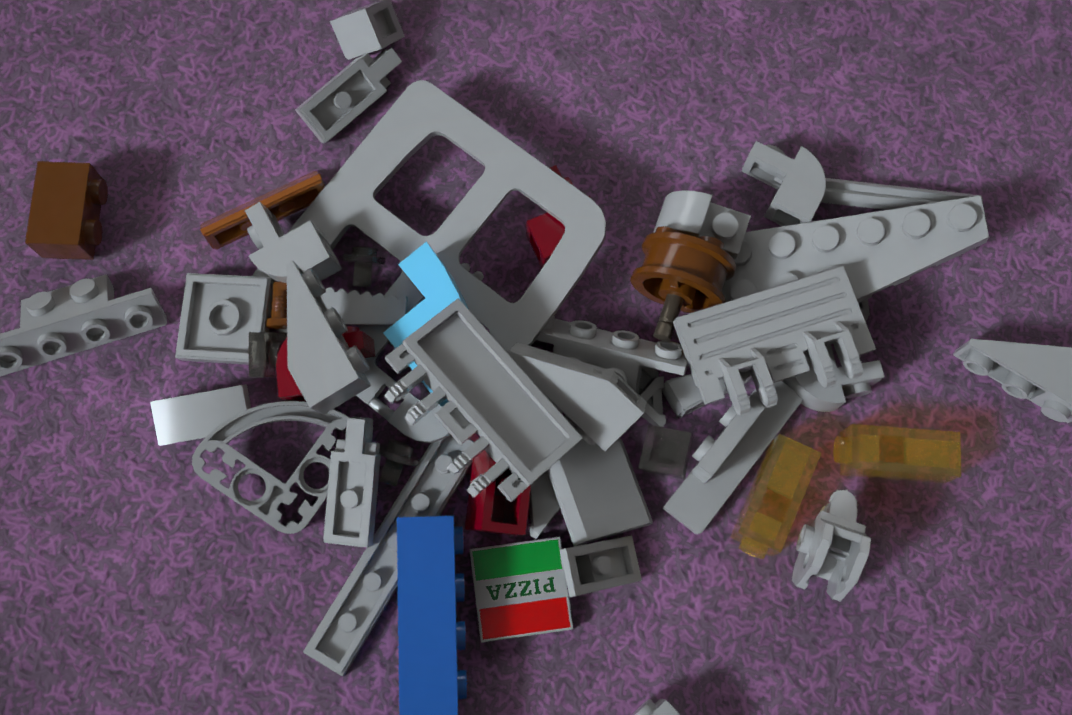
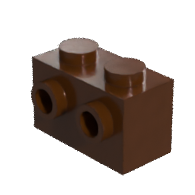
M37 161L25 243L42 258L94 260L96 245H100L102 241L103 231L99 219L101 205H105L107 202L108 187L106 181L90 163Z

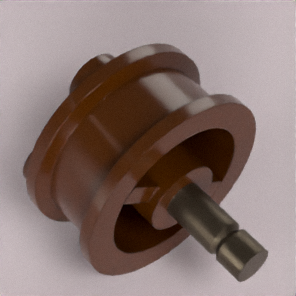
M663 226L657 227L654 233L645 237L642 244V250L645 254L643 264L633 271L630 281L632 286L643 296L663 304L659 317L660 322L657 323L653 335L655 338L662 341L671 340L674 331L673 321L679 316L680 311L693 313L726 302L722 289L725 281L730 280L734 276L736 262L723 250L724 243L710 236L697 238Z

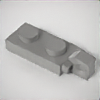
M393 48L383 50L373 59L368 53H365L363 56L352 61L296 108L295 111L320 142L326 143L387 91L386 87L390 84V81L386 75L399 65L402 60Z
M348 417L346 439H338L336 449L331 451L324 543L366 548L373 546L381 454H379L380 444L372 442V418Z

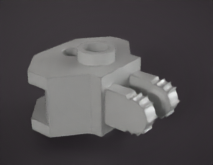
M837 489L831 495L830 503H827L821 509L810 526L805 524L802 527L796 544V550L799 551L792 575V582L796 587L806 589L809 585L811 575L828 580L827 594L832 599L840 602L858 582L869 556L871 538L865 534L866 525L856 522L858 500L847 489Z

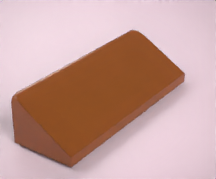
M313 171L202 223L200 230L210 246L217 250L249 235L247 228L252 226L245 212L246 209L261 202L279 221L310 206L325 188L324 182L317 171Z

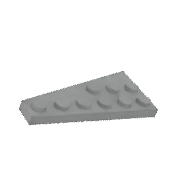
M981 195L746 232L736 260H734L736 262L735 274L730 280L725 281L722 293L725 296L726 302L844 266L857 302L860 303L871 298L872 294L891 285L896 286L910 279V276L933 265L938 266L987 243L989 234Z

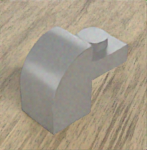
M756 141L741 170L777 189L764 215L765 218L781 226L811 222L824 196L826 179L820 162L806 148L801 146L795 159L786 156L778 147L764 145Z
M681 190L672 192L665 197L654 232L657 227L663 226L697 238L701 236L716 238L724 243L723 250L736 260L749 224L750 215L711 203L712 195L703 192Z
M261 202L245 210L252 226L247 228V231L259 249L250 254L249 258L260 270L276 282L287 283V264L291 261H294L306 272L312 269L320 281L342 269L324 234L310 220L285 234L275 215Z
M828 345L826 348L836 373V386L827 389L821 386L807 352L804 355L810 371L785 379L783 382L803 399L800 403L803 406L815 411L832 412L846 403L845 397L855 398L871 393V387L884 378V373L880 360L862 363L864 371L862 377L852 380L845 375L843 367L837 368L832 347Z

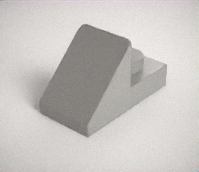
M632 536L560 550L569 597L642 581Z

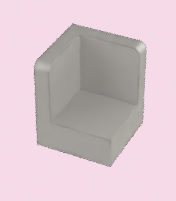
M390 0L377 1L330 21L344 56L348 60L365 53L380 50L405 37Z

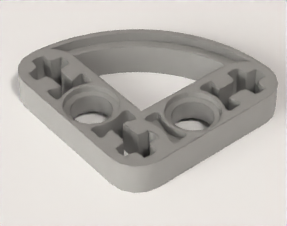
M283 401L259 405L229 418L207 435L192 456V466L195 473L201 479L267 524L285 534H294L301 531L309 523L327 498L328 483L319 489L309 487L303 478L304 470L309 464L314 462H320L328 470L330 469V459L323 455H318L316 452L321 445L329 452L336 441L335 437L331 435L334 429L338 431L344 430L347 427L348 416L334 409L323 415L311 409L307 402ZM303 421L326 427L286 484L227 444L252 428L272 422ZM218 448L223 450L225 454L222 460L232 468H234L236 460L245 464V467L234 475L230 488H226L221 484V481L227 475L220 470L214 469L210 474L203 470L206 462L201 456L206 450L210 453L216 452ZM248 474L261 476L266 484L264 495L254 501L244 499L238 490L240 480ZM296 482L305 493L316 496L317 500L310 506L305 499L298 508V513L302 515L301 521L298 523L290 521L285 526L279 522L282 514L277 508L282 502L290 505L298 494L290 492L289 489Z

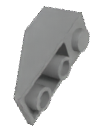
M291 261L287 264L288 369L308 406L324 415L371 386L364 374L370 368L360 350L356 346L350 348L342 334L348 331L334 307L327 309L321 298V295L326 293V290L316 273L312 269L306 272L294 261Z
M970 339L955 350L953 355L964 361V367L972 373L981 376L987 375L1002 384V389L1006 393L1016 398L1030 400L1040 406L1041 412L1052 420L1072 422L1071 347Z
M518 342L507 352L561 414L564 412L577 424L575 430L585 442L592 446L597 443L606 451L644 414L647 402L612 370Z

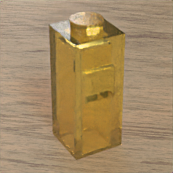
M851 424L840 432V436H837L834 442V461L840 463V475L935 483H947L961 477L960 432Z
M782 434L777 435L771 441L730 538L741 542L739 545L741 551L759 559H764L766 554L772 557L781 553L821 452Z

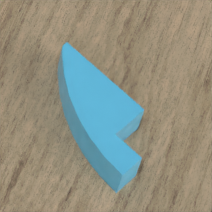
M427 242L398 264L425 299L384 331L383 334L396 349L402 344L404 339L457 298L469 310L454 278ZM415 362L409 365L412 370L418 366ZM422 381V383L428 389V391L432 393L433 391L430 389V387L424 381ZM446 398V399H445L442 403H440L439 405H440L441 407H443V406H444L446 403H448L449 401H448L447 398ZM476 432L468 440L474 443L480 436Z

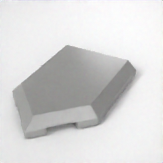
M565 414V419L575 429L577 424ZM618 438L606 451L597 443L592 446L581 439L547 470L574 547L653 524L622 439Z

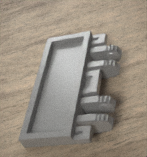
M844 266L680 316L673 321L696 387H699L704 404L707 405L725 398L719 380L723 379L733 407L740 417L750 414L751 408L750 399L740 373L750 371L758 396L763 405L768 408L777 405L778 398L774 388L775 382L810 371L804 353H808L819 383L827 389L836 386L837 379L826 346L834 345L845 375L852 380L861 378L864 372L859 355L876 350Z
M459 298L404 339L400 346L385 357V360L397 374L413 362L418 365L386 392L384 396L390 403L400 401L422 381L433 391L407 411L404 419L410 426L420 421L447 398L449 402L434 414L438 421L460 446L476 432L480 436L477 441L447 466L453 475L461 473L484 450L495 461L496 464L486 473L480 474L470 483L467 491L473 498L509 469L512 474L498 485L497 488L511 503L582 439L581 435Z

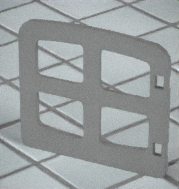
M419 80L406 88L287 232L289 233L310 220L324 234L333 250L349 227L354 226L400 262L427 242L454 278L469 311L482 325L489 329L492 337L508 352L516 342L531 346L560 309L602 247L606 237V221L602 209L590 197L428 81ZM434 136H443L484 165L485 171L438 230L432 235L423 236L376 202L375 196L428 140ZM512 191H519L559 220L565 226V233L549 260L518 302L510 303L464 269L460 264V255ZM259 268L252 275L256 277H270ZM403 270L399 278L384 295L386 298L394 294L397 299L407 296V313L425 298ZM359 326V331L365 332L374 339L376 357L365 358L370 369L364 372L371 386L356 396L400 432L417 442L434 443L449 437L451 434L434 416L435 412L441 408L440 405L416 424L410 426L404 417L407 411L421 400L409 392L394 412L377 398L386 386L391 388L397 383L376 364L378 355L390 342L383 332L391 326ZM275 329L287 338V329Z

